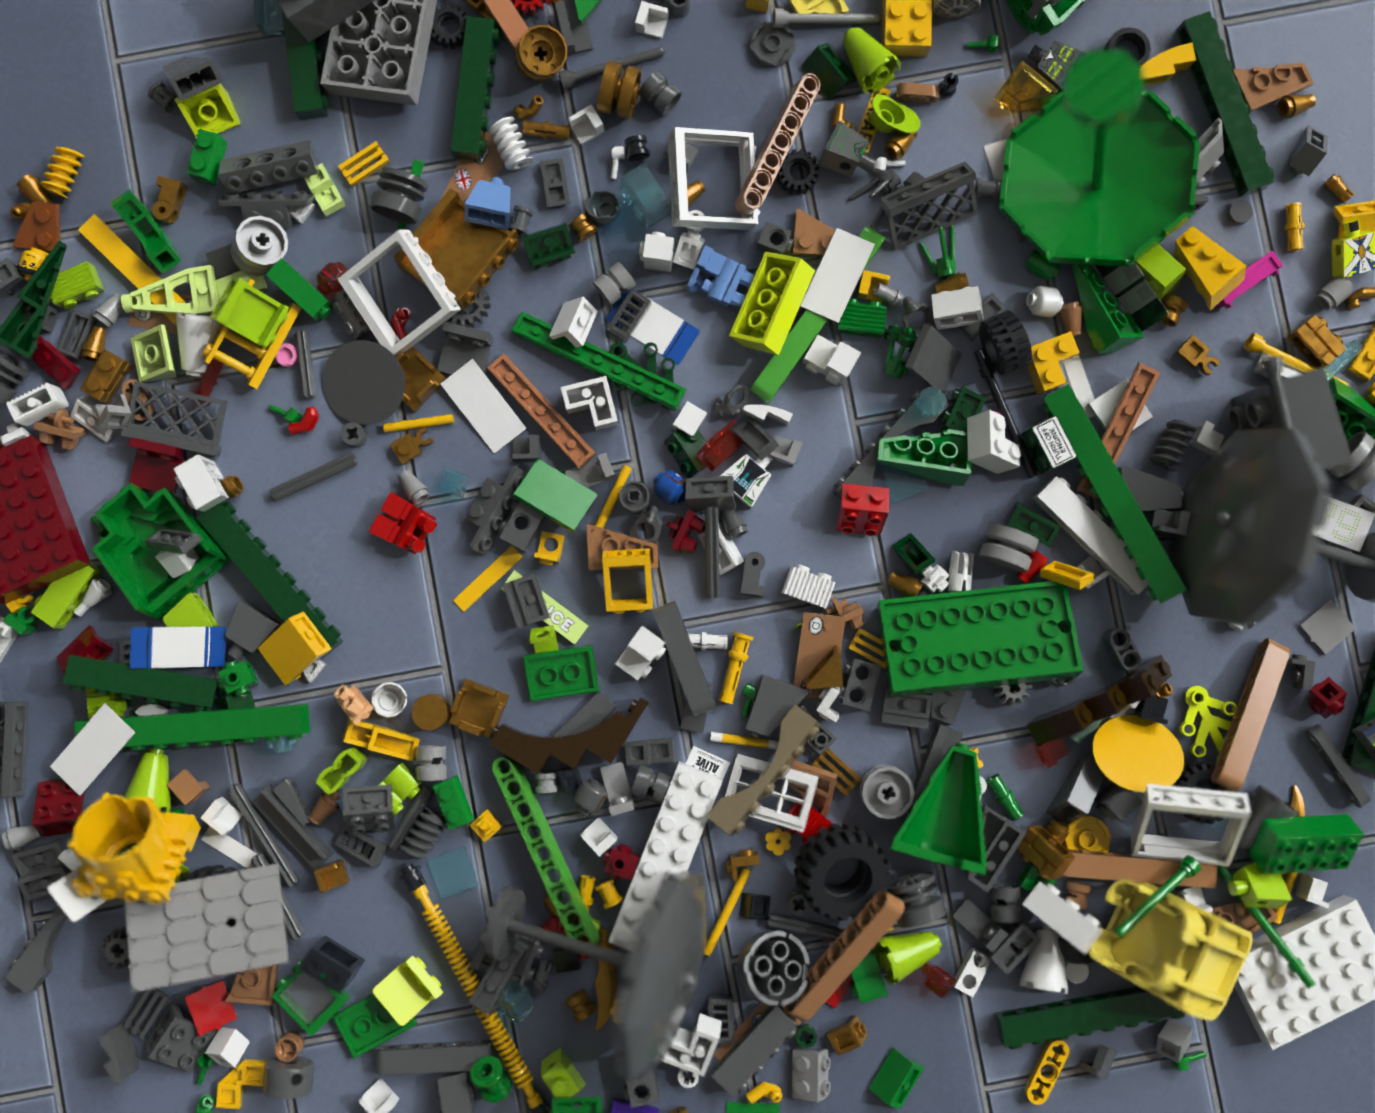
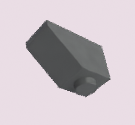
M1307 126L1290 156L1289 166H1291V169L1298 174L1304 173L1310 176L1327 154L1328 136Z

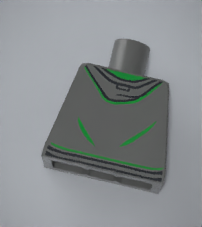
M838 121L817 164L850 177L857 166L870 172L876 160L864 154L869 144L868 140L843 122Z

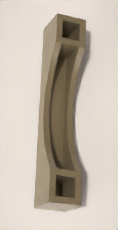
M795 704L780 722L778 749L766 772L745 790L730 796L721 797L706 817L732 837L734 834L738 835L746 826L745 820L749 815L753 816L761 806L759 803L763 797H768L776 787L774 783L778 778H783L789 772V764L793 759L797 760L805 751L804 745L808 740L812 741L820 731L818 729L820 726L819 722Z

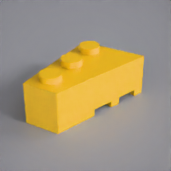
M1191 226L1175 241L1174 256L1186 268L1185 273L1194 282L1196 290L1205 299L1209 310H1212L1244 281L1246 265L1194 226Z

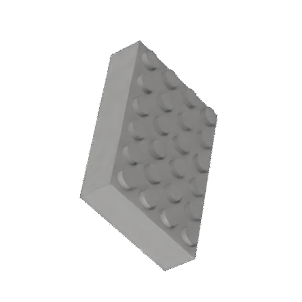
M375 0L331 28L320 84L332 95L417 106L437 0Z

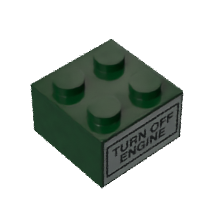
M1057 415L1021 433L1023 437L1021 441L1025 449L1029 450L1033 457L1031 459L1033 466L1041 474L1049 472L1078 457Z

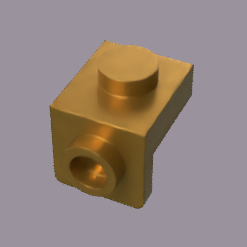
M752 848L739 850L738 854H730L731 861H726L727 875H732L733 881H738L736 867L760 865L758 851L753 852Z

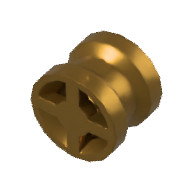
M587 213L578 216L569 225L570 229L576 232L579 242L588 240L598 231L597 226L590 222V217Z

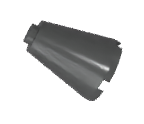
M1259 785L1255 789L1249 803L1251 813L1238 846L1247 852L1250 851L1264 819L1298 817L1300 813L1290 804L1281 800L1279 796Z

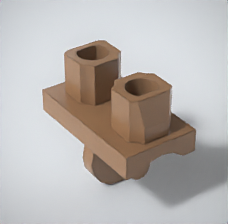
M59 409L56 414L50 413L48 418H45L41 423L34 422V429L39 430L40 442L53 444L56 442L57 435L62 436L61 447L69 450L76 448L79 437L84 436L86 433V428L73 425L74 419L68 417V411L65 409Z
M836 597L831 598L832 606L825 609L828 615L846 617V621L849 622L852 629H857L864 625L861 615L864 611L857 602L849 605L847 599L838 602ZM832 621L823 624L826 631L833 628Z

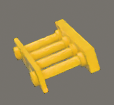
M248 279L246 282L252 286L255 281ZM290 303L287 306L289 307L287 311L288 317L282 325H279L275 332L277 333L275 341L268 345L267 348L260 347L222 325L213 344L208 342L202 353L205 356L203 361L210 364L212 358L246 375L245 378L248 379L246 384L258 389L301 307L294 303ZM223 338L256 354V358L259 359L256 366L249 367L217 350Z

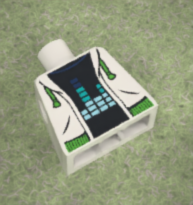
M746 454L720 475L733 476L734 495L750 509L771 476L765 468L772 461V458L768 455L762 461L758 457L753 460Z

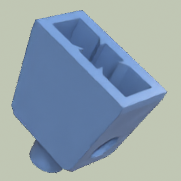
M499 177L491 178L490 182L478 181L465 202L464 221L508 230L511 188L504 185L503 180Z

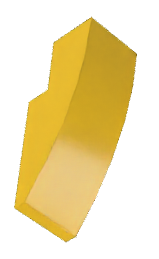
M1193 43L1180 45L1164 51L1143 64L1141 67L1144 72V85L1168 82L1175 74V71L1189 69L1196 61Z
M348 718L342 740L349 744L365 747L367 750L413 761L416 753L415 747L418 746L420 738L361 720L356 725Z

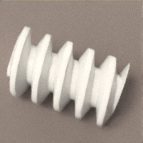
M514 117L500 119L489 130L490 135L494 137L493 142L497 145L498 152L501 153V159L505 162L504 165L508 170L524 168L534 161L533 157L526 158L530 153L529 149H522L526 142L523 140L518 141L522 137L521 132L514 133L518 129V125H510L515 120Z

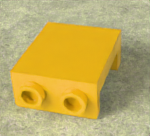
M301 612L285 621L257 649L286 686L299 679L303 671L318 658L327 654L332 648L305 612Z

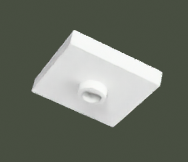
M1128 378L1087 404L1104 430L1129 382ZM1146 405L1133 430L1153 417Z

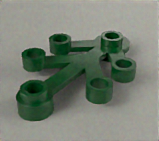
M649 342L644 346V353L647 356V371L657 375L656 355L658 348L655 343ZM615 343L610 347L609 353L615 355L614 350L621 348L623 352L617 357L643 368L628 355L624 344ZM649 346H653L655 348V352L649 354L646 351ZM664 358L661 362V368L665 372V379L674 383L673 370L675 362L672 358ZM665 362H671L672 367L670 369H666L664 367ZM613 382V386L616 391L621 392L627 389L625 387L618 388L616 387V383ZM636 392L630 397L631 404L635 407H640L643 404L657 403ZM638 395L642 400L640 403H634L633 398ZM661 405L663 408L671 410L670 408Z

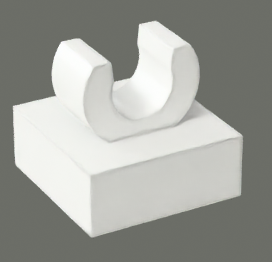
M15 422L7 426L8 433L1 436V441L4 446H8L32 434L23 427L18 428Z

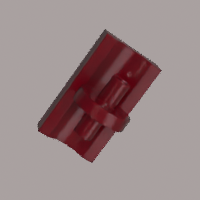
M689 509L684 520L682 517L677 516L674 523L667 521L665 526L671 528L668 537L672 539L675 537L671 548L679 553L683 551L693 554L698 542L688 537L691 530L702 534L705 530V521Z

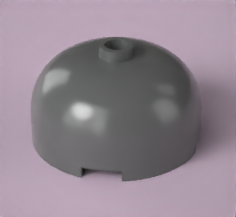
M764 931L754 935L743 946L738 958L737 972L743 989L751 998L763 1004L783 1006L795 1001L806 988L808 983L806 981L808 964H810L804 945L794 935L782 931Z

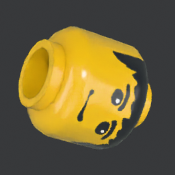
M32 247L30 250L22 252L17 270L24 275V280L29 281L49 253Z

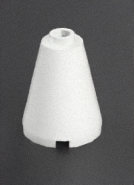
M176 311L181 369L186 370L187 375L200 376L201 373H206L209 365L203 361L205 356L202 353L208 342L213 344L222 324L210 318L209 315L185 314V316H182L181 311Z
M1042 926V930L1036 931L1035 935L1040 941L1029 952L1019 986L1067 994L1068 983L1065 960L1059 948L1058 933L1049 926Z

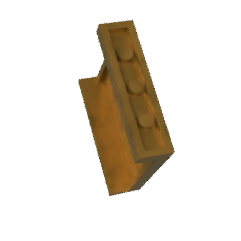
M450 188L412 235L418 238L419 246L430 256L434 269L443 276L444 284L456 296L454 298L464 311L468 305L474 303L479 291L489 284L491 276L496 270H500L503 267L508 255L518 248L520 240L517 230L514 228L510 232L505 229L464 221L465 203L460 200L458 192ZM401 247L393 257L398 268L427 286Z

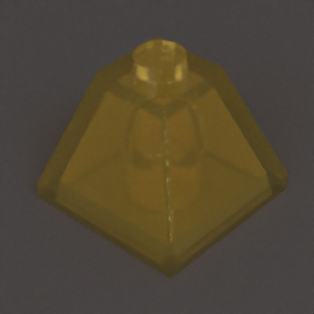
M1022 60L999 90L995 99L1001 108L1009 110L1011 113L1041 111V107L1051 102L1058 89Z

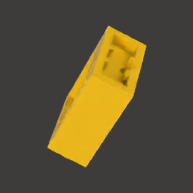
M650 548L603 551L602 562L606 612L612 611L614 614H621L628 610L646 612L649 609H653ZM644 565L647 598L612 600L610 567Z

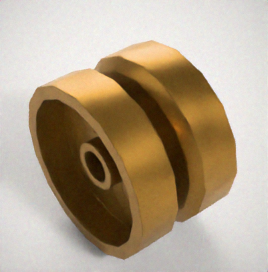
M610 60L607 62L599 89L598 112L611 114L616 106L618 117L631 119L640 90L641 68L628 66L623 74L621 63Z

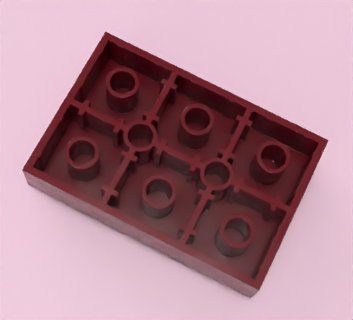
M32 435L0 449V603L6 605L91 565L46 444L40 442L38 438Z

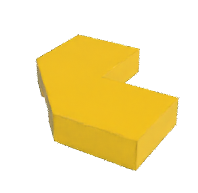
M245 1059L217 1084L215 1108L240 1109L242 1107L243 1085L263 1087L265 1064L268 1060Z

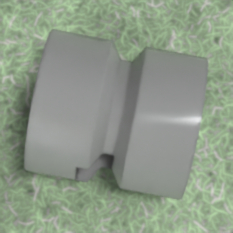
M618 261L608 269L607 275L601 274L593 281L595 288L610 305H613L621 298L622 292L627 293L636 286L632 276Z
M446 745L416 746V760L419 762V765L416 767V780L435 781L447 779V765L443 763L447 759Z

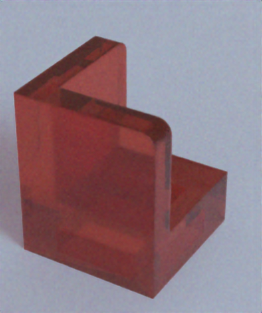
M1065 737L1038 746L1037 744L1033 745L1045 767L1051 768L1057 765L1056 760L1069 754L1063 742Z

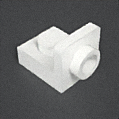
M694 231L683 232L680 236L673 263L695 269L705 239L700 238L701 235Z

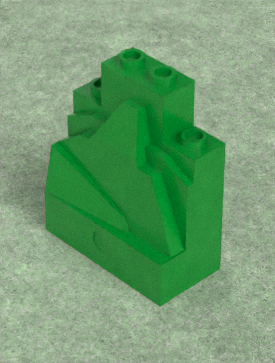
M130 483L123 487L110 501L105 502L95 513L109 534L98 541V544L92 548L93 552L135 610L161 620L187 594L193 593L231 561L229 556L196 519V516L190 512L175 493L166 488L155 492L150 499L142 488ZM161 528L198 533L202 539L193 547V550L200 559L190 571L175 578H172L155 556L160 551L149 549L145 544L146 540Z

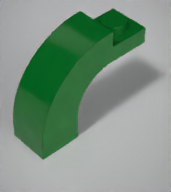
M130 189L110 202L111 206L138 237L148 258L162 274L182 262L179 253L164 229L145 204H142Z

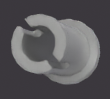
M881 282L876 284L872 292L873 296L888 302L891 307H898L903 300V294H901L900 290L897 289L895 291Z

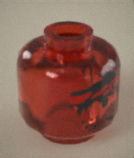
M340 262L327 263L316 275L319 291L325 296L330 294L335 297L336 292L344 290L338 278L346 273L348 269Z

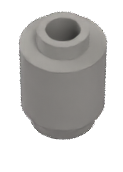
M1337 276L1318 292L1316 301L1325 310L1336 308L1353 293V284L1348 278Z

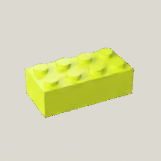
M765 251L729 336L743 347L779 355L815 270L802 258Z

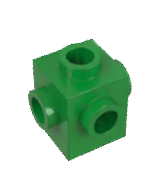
M248 661L228 663L223 666L224 670L218 672L220 676L218 683L223 692L226 691L230 695L235 694L236 697L248 693L250 687L259 684L253 667Z

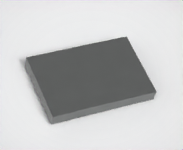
M924 324L905 367L935 393L944 396L962 353L932 325Z

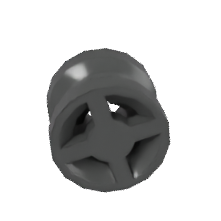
M349 422L343 426L341 437L346 444L352 447H360L366 443L368 433L360 424Z

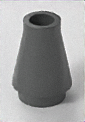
M719 510L726 535L730 536L731 540L737 539L748 532L747 524L735 510Z

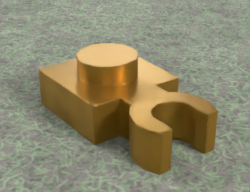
M1191 335L1175 352L1191 368L1196 367L1198 364L1200 371L1206 376L1212 373L1207 367L1208 363H1211L1214 367L1220 364L1217 358L1206 355L1211 349L1194 335Z
M427 428L419 429L414 438L411 433H407L390 444L402 465L423 453L420 449L422 445L429 446L433 444L434 439L432 437L428 440L422 439V435L428 431Z

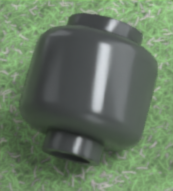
M591 778L588 781H581L572 797L573 802L577 805L575 809L587 816L589 812L598 813L607 798L606 787Z

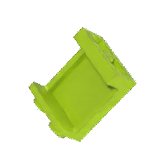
M233 276L210 318L257 345L267 348L268 345L275 341L277 336L275 332L279 325L286 321L289 307L250 286L248 282L241 278Z

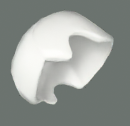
M384 682L377 686L372 693L371 705L380 716L386 718L395 717L406 707L407 694L399 684Z

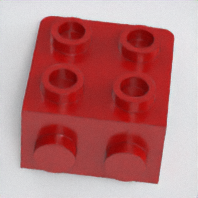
M843 483L841 487V506L835 530L845 534L880 535L889 514V488Z

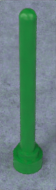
M1185 856L1179 862L1178 871L1115 930V934L1118 937H1123L1185 877H1194L1201 870L1199 862L1192 856Z

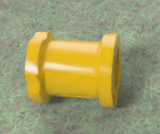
M613 878L595 887L605 903L603 905L605 909L624 900L622 896H619L613 884Z

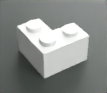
M817 335L802 363L806 364L805 368L815 374L820 372L825 375V379L834 385L840 383L843 385L861 352L840 341L839 345H836Z
M606 376L561 387L568 414L590 409L596 431L619 425Z
M988 410L967 418L968 461L996 474L1020 467L1021 451L1019 445L1005 439L1006 424L1004 416Z
M198 454L174 468L177 474L175 480L182 489L186 490L188 494L186 499L193 509L196 508V510L205 512L229 498L220 483L224 478L213 460Z
M641 626L615 664L636 680H639L640 677L645 679L652 670L650 666L654 658L659 660L665 652L666 648L663 647L665 642L650 630Z
M700 1013L692 1032L679 1028L663 1062L704 1076L720 1037L722 1021Z

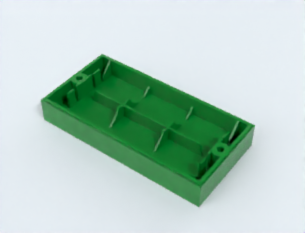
M1054 581L879 600L876 607L890 698L1074 678L1084 671L1068 589L1066 585Z

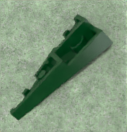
M61 241L57 242L17 297L20 301L0 326V345L28 360H31L67 248L66 244Z

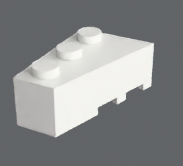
M1039 882L1023 905L1086 954L1103 932L1098 927L1100 922L1089 913L1086 917L1078 912L1080 906L1068 898L1064 901L1058 896L1060 891L1052 884L1048 883L1045 886Z

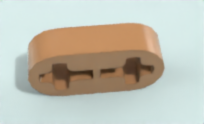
M900 83L897 85V100L919 103H935L939 101L940 87L937 85L921 83Z
M135 379L127 380L122 386V393L125 394L129 407L132 397L130 391L133 390L134 381H138ZM141 387L139 397L145 403L151 398L147 388ZM151 403L146 408L154 417L156 411L153 403ZM139 412L135 414V419L138 421L146 422L149 420L147 416L140 415Z

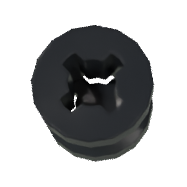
M634 135L624 140L625 147L629 151L627 153L629 161H640L650 156L649 149L646 148L647 137L645 135Z

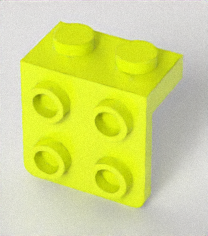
M414 956L403 961L375 986L372 991L373 995L400 1026L405 1025L430 1001L437 999L443 993L438 979L433 975L430 977L424 970L426 969L424 962L418 957L414 958Z

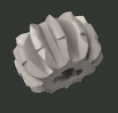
M1025 683L1013 684L1016 687L1015 690H1010L1008 685L993 686V688H998L993 693V696H1001L999 702L1004 704L1007 701L1009 706H1014L1015 701L1018 704H1023L1021 696L1029 698L1030 695L1025 690L1032 689V685Z

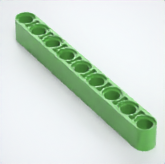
M868 225L859 237L874 243L875 246L863 270H865L886 239ZM806 309L787 336L780 354H774L752 385L750 391L769 404L829 319Z
M507 755L497 758L492 764L493 773L567 936L582 941L583 935L589 939L590 944L597 945L599 942L597 929L521 764ZM504 761L508 762L510 768L508 772L505 771L503 768ZM514 782L519 786V793L513 790ZM523 804L529 807L528 815L523 812ZM533 826L539 829V836L534 835L532 831ZM543 847L549 851V858L543 855ZM553 869L559 873V880L552 876ZM562 891L569 895V901L563 899ZM572 913L579 917V923L573 921Z

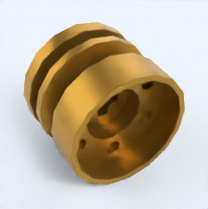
M549 25L530 27L523 34L515 49V62L518 70L524 77L537 82H544L553 78L563 67L567 59V45L564 37L558 30ZM537 51H539L540 55H544L541 61L539 57L534 56Z

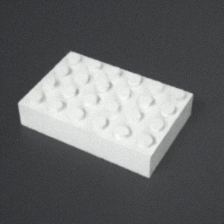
M1342 895L1328 902L1330 904L1329 908L1320 906L1274 929L1296 958L1299 957L1305 964V970L1316 983L1310 989L1304 985L1296 973L1291 972L1287 966L1288 962L1266 934L1252 940L1250 952L1234 988L1261 1042L1272 1050L1375 999V935L1356 899Z

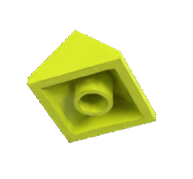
M220 83L180 101L179 97L175 98L178 107L195 136L198 134L197 130L199 129L219 133L241 124L228 92Z

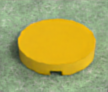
M1085 815L1068 824L1069 835L1063 842L1066 849L1108 852L1111 834L1108 827L1101 820Z

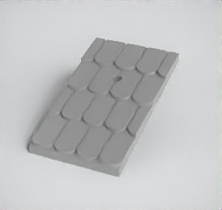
M278 864L176 883L174 890L169 892L171 898L168 903L151 904L147 901L137 900L136 902H129L125 900L132 993L288 963ZM232 919L235 921L236 925L234 927H228L226 922Z

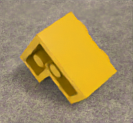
M1071 331L1031 346L1032 360L1026 366L1038 395L1059 388L1067 383L1059 363L1071 359L1080 353Z

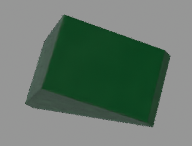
M912 533L892 545L910 575H915L936 562L935 558Z

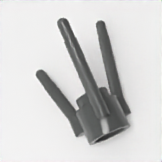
M889 169L849 196L848 199L850 201L876 184L877 188L869 195L870 198H873L880 191L883 194H891L897 189L901 179L897 173ZM882 206L871 223V228L876 226L885 209Z

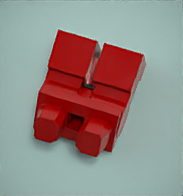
M390 492L381 508V511L387 513V516L378 513L368 532L415 555L417 552L422 553L426 546L424 539L427 533L433 532L437 526L436 518Z

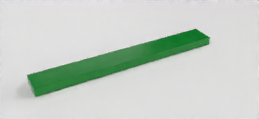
M521 312L511 329L513 335L602 377L606 376L608 380L674 411L677 410L686 393L685 388L586 341L583 346L576 348L565 336L552 340L549 335L553 326L524 312Z

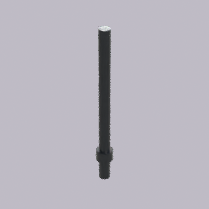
M979 349L974 354L981 368L979 372L982 379L985 378L999 412L1004 416L1006 428L1012 441L1019 445L1021 451L1020 460L1028 478L1037 476L1036 470L1021 441L1019 431L994 377V368L992 364L989 365L983 349Z

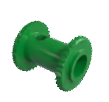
M484 1056L478 1059L473 1064L470 1072L472 1083L479 1087L481 1097L488 1103L504 1100L509 1095L512 1086L510 1077L502 1070L501 1061L494 1056Z

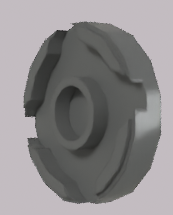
M772 22L761 23L754 29L750 39V50L753 58L759 64L766 67L776 68L786 64L795 51V39L792 30L788 26L773 28Z

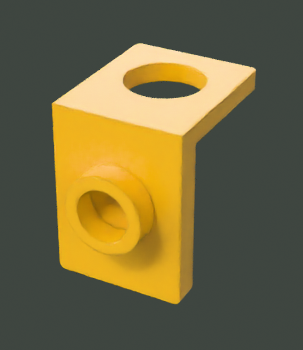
M542 531L538 553H534V557L540 559L539 563L553 566V562H560L565 536ZM548 538L557 540L558 547L555 551H547L544 544Z

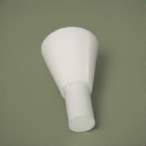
M101 578L92 579L83 597V601L74 610V613L81 617L90 607L112 594L111 585Z

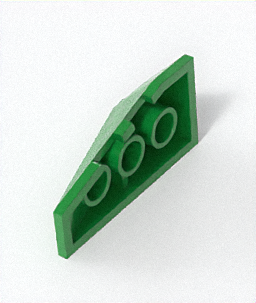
M1072 264L1088 335L1092 340L1093 348L1099 354L1113 353L1144 338L1132 315L1129 312L1124 314L1117 305L1119 299L1104 289L1105 282L1094 268L1087 264Z
M1336 378L1331 379L1328 383L1346 441L1361 431H1365L1375 440V407L1349 386Z
M949 429L943 430L942 433L930 434L927 432L912 437L904 435L879 439L877 462L940 483L964 486L971 474V462L968 461V434L964 431Z

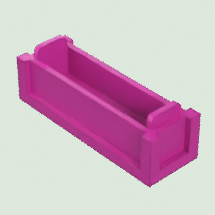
M1273 250L1246 268L1244 281L1216 305L1218 310L1223 306L1229 309L1233 306L1231 301L1270 274L1272 277H1275L1280 273L1278 269L1283 264Z

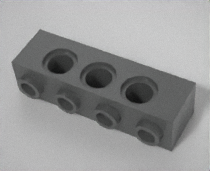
M311 140L220 160L219 176L227 194L316 175L318 174V159Z

